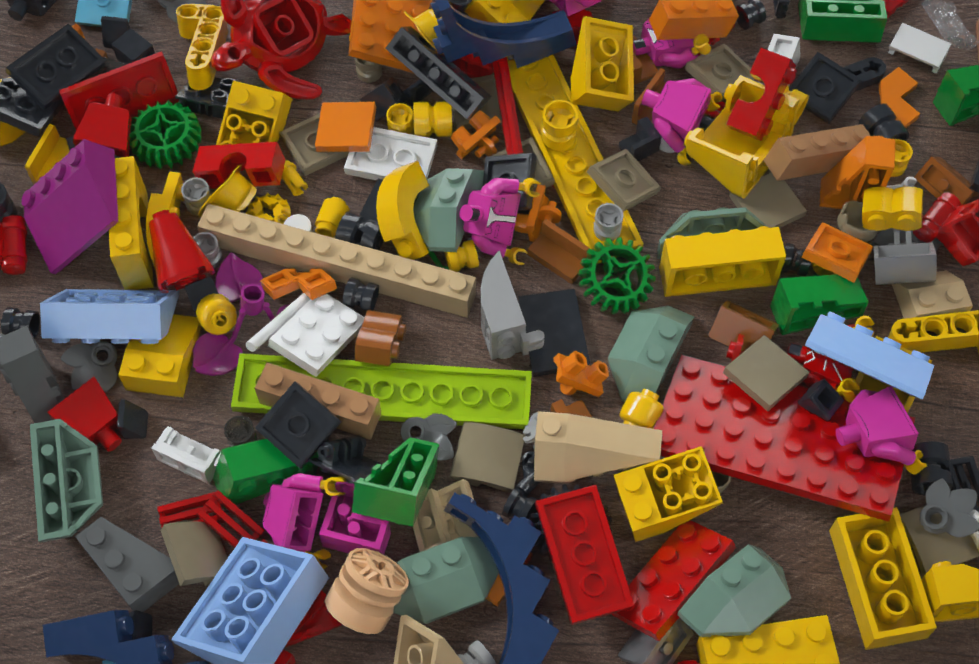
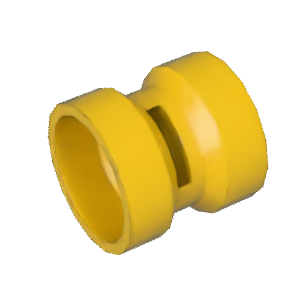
M403 103L390 106L386 113L388 130L413 135L414 116L411 107Z
M895 139V165L891 177L901 176L906 171L908 162L913 154L910 144L901 139Z
M472 240L464 241L461 247H458L457 252H445L449 270L459 272L465 265L470 269L479 267L477 251Z

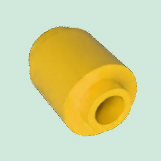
M332 197L324 200L315 221V232L317 234L335 238L341 218L346 212H350L343 199Z

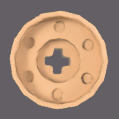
M356 548L349 552L345 564L341 567L339 577L335 578L326 595L325 604L327 610L336 620L354 631L365 634H378L384 630L390 620L394 606L400 602L402 594L405 593L408 587L409 579L406 572L391 558L374 550Z

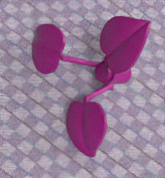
M232 252L221 264L216 276L215 286L218 294L224 295L230 302L240 299L241 309L239 310V317L229 340L224 334L213 335L206 333L196 341L193 348V369L204 375H224L237 368L239 353L243 354V351L233 343L237 339L246 314L255 316L261 313L262 310H265L270 321L275 318L269 308L270 304L264 302L265 293L260 282L263 279L261 273L253 265L241 260ZM290 304L281 306L278 309L277 315L280 314Z

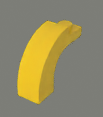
M418 160L390 172L383 179L379 187L376 202L377 220L384 242L392 240L398 255L412 260L424 257L429 253L415 222L413 211L416 196L429 186Z

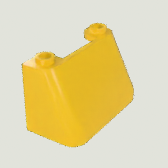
M740 75L734 84H729L725 90V108L705 132L699 127L694 131H689L685 137L684 146H686L687 154L733 195L744 199L769 169L764 162V158L777 139L792 136L799 99L783 93L785 95L784 103L780 110L775 111L772 117V129L767 136L764 135L762 141L736 132L728 127L726 123L737 99L745 102H755L762 97L765 90V85Z

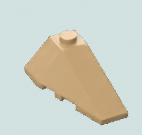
M538 411L535 434L534 481L566 484L575 482V479L592 475L593 477L601 476L605 472L618 469L626 470L660 460L662 430L568 413Z

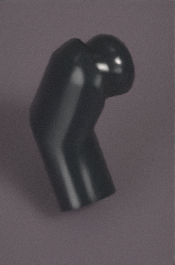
M532 451L526 452L522 456L524 478L515 486L526 497L540 483L534 481L535 452Z

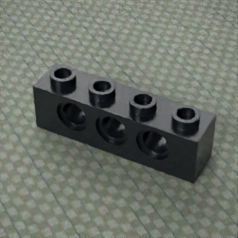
M411 26L401 27L385 48L466 119L472 118L492 97L453 62L447 63L443 54L438 55L437 50Z

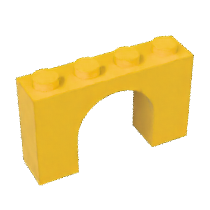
M134 156L115 158L118 223L109 230L110 258L125 290L153 288L152 262L144 243L140 217L147 216V190Z

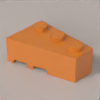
M659 0L649 18V22L657 40L694 39L699 34H705L708 38L727 37L739 15L732 0Z
M866 136L821 179L819 206L842 209L844 204L854 200L863 203L864 189L886 187L895 165V139L882 136Z

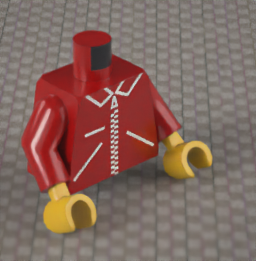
M862 316L857 319L855 324L847 326L855 329L857 324L867 327L873 326L875 323L869 316ZM790 343L787 354L809 371L808 377L803 381L808 387L825 378L846 401L852 402L856 398L852 390L858 391L860 387L857 381L851 378L853 368L805 346Z

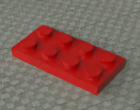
M162 51L59 90L76 130L89 104L92 102L105 104L107 95L110 93L120 95L124 99L121 108L129 110L131 117H138V110L146 111L147 104L154 107L157 101L162 105H165L168 100L172 105L179 102V99L175 98L178 91Z
M592 485L537 500L535 505L571 625L633 608L632 596L597 486Z
M691 520L679 525L628 585L634 607L613 613L612 615L653 639L660 641L679 618L677 614L703 581L722 566L736 549L733 540Z

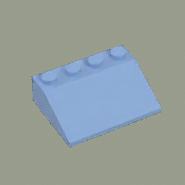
M65 289L40 303L42 338H52V343L70 342V339H81L82 343L91 344L100 342V339H111L113 344L129 343V339H141L142 344H156L168 334L178 301L179 290H168L169 293H160V290Z
M830 311L827 316L823 314L819 316L806 341L805 347L915 398L923 399L934 368L933 364L928 363L929 356L916 350L908 354L900 350L902 344L887 337L884 338L883 342L871 336L874 331L859 324L856 325L855 329L844 324L845 318Z
M242 537L171 640L178 646L212 664H274L329 577L312 554Z

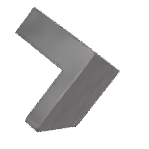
M680 617L660 641L636 629L619 652L618 657L630 664H673L694 633Z

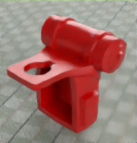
M949 192L943 193L922 216V228L913 230V235L925 243L932 242L937 238L962 266L977 262L979 260V217L975 214L979 211V199L961 205L960 200L954 194Z
M19 215L6 216L2 218V223L0 222V265L2 271L8 275L24 274L28 262V257L26 256V237L28 231L24 217Z

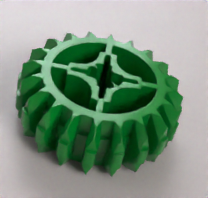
M169 100L165 105H162L157 101L156 106L151 107L147 104L146 111L138 110V117H131L132 125H130L131 133L129 134L131 151L141 163L146 162L150 168L156 164L160 170L164 165H168L172 169L173 163L178 162L183 165L184 158L191 159V152H198V144L201 143L202 130L197 116L191 112L188 106L183 108L180 102L172 105Z
M618 237L614 245L610 238H606L604 245L597 242L594 245L595 250L588 249L586 252L588 258H583L580 262L584 268L578 271V275L585 279L579 282V286L588 287L583 295L584 297H589L590 295L594 297L591 301L592 306H595L598 302L602 303L600 307L601 312H605L608 306H611L612 314L618 312L619 306L624 314L629 312L630 307L636 310L640 307L639 301L645 303L648 300L646 293H651L654 289L649 283H653L656 277L648 273L655 269V265H646L650 255L646 254L643 257L640 255L643 249L642 246H638L636 250L631 248L633 245L632 240L623 245L622 238ZM611 256H620L625 258L629 262L620 263L616 260L615 257ZM601 260L605 276L597 282L595 268L597 262ZM634 270H636L638 276L635 292L631 289L630 286L632 284L629 280V275ZM626 271L621 278H612L608 281V279L612 276L613 273L621 274L622 272ZM613 288L619 295L622 294L623 296H613L604 290Z

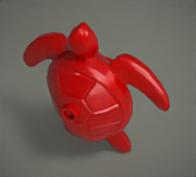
M221 0V11L224 20L231 26V42L224 43L214 52L211 57V66L216 71L226 72L238 68L244 63L249 68L258 71L259 78L274 91L284 93L296 99L313 100L322 94V88L318 84L296 78L288 73L299 70L314 60L323 47L326 35L340 36L351 33L352 21L344 14L327 17L326 8L320 0Z

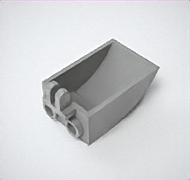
M893 228L894 243L874 246L876 285L936 281L937 254L933 242H912L910 230L905 231L906 242L900 243V232Z
M499 250L490 260L483 274L480 287L481 331L491 360L497 358L507 359L518 352H522L524 356L529 354V351L540 349L544 345V333L541 330L526 333V323Z

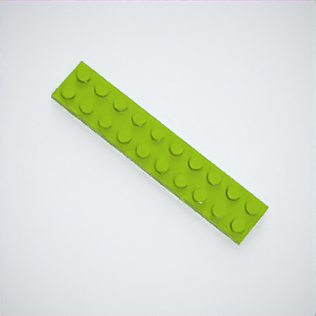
M239 353L231 403L233 412L265 414L269 412L272 407L259 403L255 386L266 363H270L378 398L381 407L379 421L405 422L411 417L425 419L434 413H438L452 418L459 426H462L464 422H475L507 429L524 430L525 426H528L532 371L391 363L390 366L355 360L333 359L315 377L284 356Z

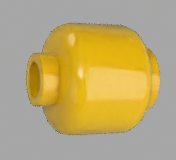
M214 293L207 295L197 305V320L204 330L210 334H226L236 324V309L230 300L222 294Z
M643 389L641 393H629L619 414L624 421L623 423L654 429L656 421L664 410L663 405L657 401L659 395L647 389Z

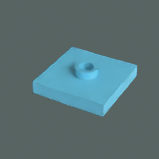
M78 0L75 23L101 27L102 16L127 18L129 22L132 0Z

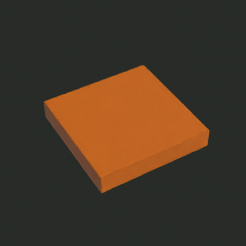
M375 102L322 103L315 141L316 151L370 152L376 114Z
M822 222L801 258L855 283L873 246Z

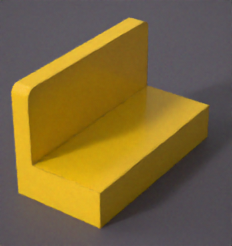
M48 125L25 164V169L33 184L37 183L40 177L49 172L57 162L69 153L67 141L65 138L60 137L55 125Z

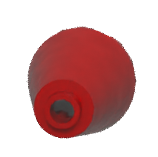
M162 210L152 215L153 220L149 222V229L160 293H169L167 287L175 286L176 291L184 289L186 285L206 278L205 273L207 272L211 275L215 274L212 264L176 213Z

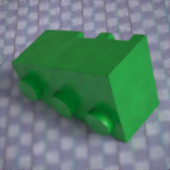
M799 0L798 3L802 40L881 42L887 22L886 7L883 0Z
M979 65L946 71L933 104L949 126L979 115Z
M836 274L780 278L770 308L776 323L779 324L778 328L781 335H787L814 328L821 314L827 316L829 311L845 318V320L861 317L869 302L858 277L855 283Z
M412 437L407 439L389 454L388 460L382 465L376 464L369 476L365 479L360 477L355 481L352 513L413 527L436 474L439 444Z
M263 439L222 449L213 480L217 490L235 505L270 492V487L273 484L282 485L285 479L295 474L314 475L318 466L308 461L301 469L270 441ZM318 451L312 456V458L318 457Z

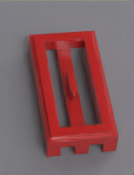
M219 490L214 493L196 514L234 548L239 541L206 513L209 509L242 537L256 540L265 531ZM219 501L254 533L250 535L219 508L215 502Z
M215 492L158 506L157 510L160 516L161 527L164 524L197 518L196 514L202 508L200 506H204ZM216 501L215 504L222 509L221 503ZM209 509L206 513H212L213 511ZM211 516L217 523H225L219 516ZM202 519L195 520L198 522H204Z

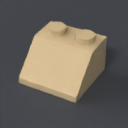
M947 270L937 272L935 282L892 284L903 318L967 312L973 306L964 281Z

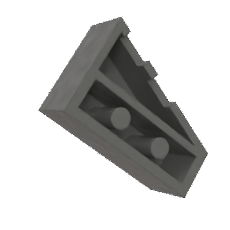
M25 326L0 337V370L6 382L10 383L15 396L21 398L34 423L52 420L48 411L65 398L49 362L29 328Z
M103 517L98 518L75 536L132 611L144 612L179 585L170 557Z

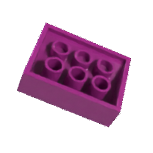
M83 139L62 160L57 162L49 172L40 177L37 183L24 192L22 196L24 219L50 273L56 275L118 223L114 149Z

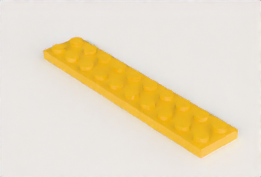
M554 55L518 69L514 59L508 60L507 58L514 99L531 136L554 177V187L580 242L595 250L594 245L597 242L604 245V241L598 239L593 230L596 209L604 203H613V201L589 176L587 171L590 166L602 161L603 157L576 104L574 106L578 110L576 141L573 146L567 150L556 151L548 148L542 141V115L545 106L551 101L558 99L571 102L570 88ZM628 210L623 212L622 230L619 237L622 238L623 245L632 240L633 245L631 248L636 250L638 246L643 247L644 243Z

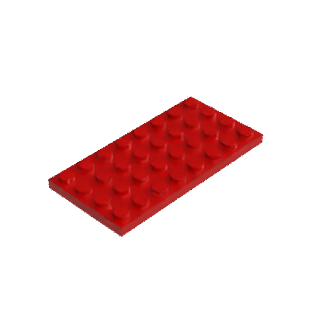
M681 354L663 402L664 410L654 426V429L662 430L660 456L666 458L702 446L711 471L890 522L904 464L876 456L866 457L862 454L856 442L845 446L839 444L836 437V429L846 426V418L851 402L845 400L831 419L826 421L798 404V401L808 388L797 386L767 411L723 373L726 366ZM909 416L910 419H911V421H912L913 424H914V422H915V417Z

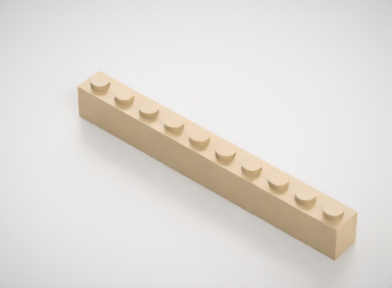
M207 204L197 225L199 233L209 232L216 236L220 249L302 272H310V269L321 268L335 281L347 284L350 278H355L365 285L373 283L379 285L380 294L468 318L476 296V277L212 204Z

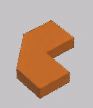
M898 67L880 81V103L888 104L897 116L896 120L901 121L904 127L907 128L919 118L920 113L903 98L916 89L918 82Z
M321 268L310 269V272L283 269L260 280L262 288L273 300L297 289H301L311 300L337 289L335 280Z

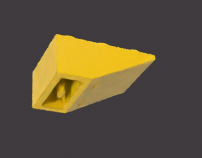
M233 80L216 145L278 142L280 138L279 132L283 131L286 125L292 98L281 92Z
M702 446L614 475L616 487L635 542L665 533L723 504Z

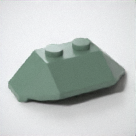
M447 168L427 179L429 186L420 192L413 211L417 227L430 251L457 252L465 233L463 229L464 221L460 218V209L463 205L468 204L469 195L472 191L482 189L483 170Z
M723 207L710 211L692 210L688 213H682L660 238L657 259H661L665 239L676 235L686 237L696 236L705 232L715 234L725 233L733 229L744 231L768 226L746 207L732 209Z
M669 305L631 312L608 356V363L621 401L625 402L629 393H641L643 389L658 394L694 321V316Z
M61 419L30 424L38 541L41 543L72 537L103 506L98 447Z
M459 537L397 562L406 572L409 584L405 593L402 594L400 602L394 606L393 614L395 613L400 616L408 615L419 623L427 624L485 602L499 572L479 537Z
M748 544L711 573L683 605L677 615L700 637H711V635H750L791 599L783 568L761 548Z

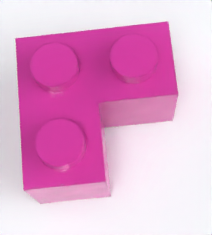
M336 482L335 489L338 492H345V494L331 497L319 533L322 546L349 553L356 548H366L384 555L391 535L389 521L352 513L355 484Z

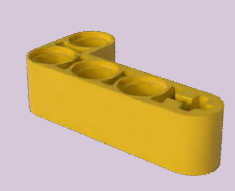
M183 4L176 9L180 36L192 39L185 60L188 84L192 89L204 90L213 83L216 70L211 66V57L226 42L228 36L227 22L224 20L221 6Z
M979 310L900 319L893 324L888 338L902 344L901 347L910 351L916 350L921 353L977 347L979 352ZM956 328H962L966 333H961ZM926 331L935 332L937 336H931Z

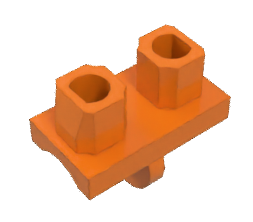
M479 110L469 120V123L476 130L473 135L463 125L452 134L451 139L459 148L456 155L462 160L477 146L479 148L474 153L478 158L484 154L488 157L496 154L495 144L499 142V139L495 135L490 139L488 137L496 131V126L501 120L496 115L491 119L483 111Z
M537 184L535 192H538L540 195L533 198L532 209H529V214L517 213L514 227L515 231L528 234L529 240L533 242L539 237L542 222L545 219L555 224L559 223L562 217L561 211L556 208L557 203L549 201V198L545 196L546 186Z
M577 351L572 352L569 356L558 353L553 358L557 364L556 381L560 383V390L563 394L571 396L578 390L600 397L604 393L602 382L609 377L606 363L597 360L589 366L587 365L586 357Z

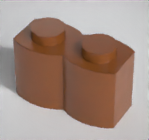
M368 310L356 339L355 361L390 366L393 358L398 359L401 345L399 341H404L407 328L406 324H402V315Z

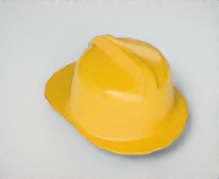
M428 9L415 18L404 11L405 15L415 23L426 41L436 49L432 39L437 38L433 27L437 26L438 22L433 9Z
M241 165L206 200L199 210V217H202L207 204L237 212L243 211L256 195L257 189L240 173Z

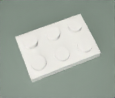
M373 127L370 152H349L344 172L347 175L372 180L380 178L383 180L396 168L418 160L427 179L437 149V139Z
M326 293L316 299H310L269 339L268 346L317 377L358 335L365 317Z

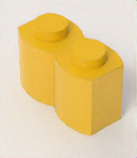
M910 186L896 189L887 187L864 189L862 207L863 228L875 231L890 228L910 231L922 228L923 189Z

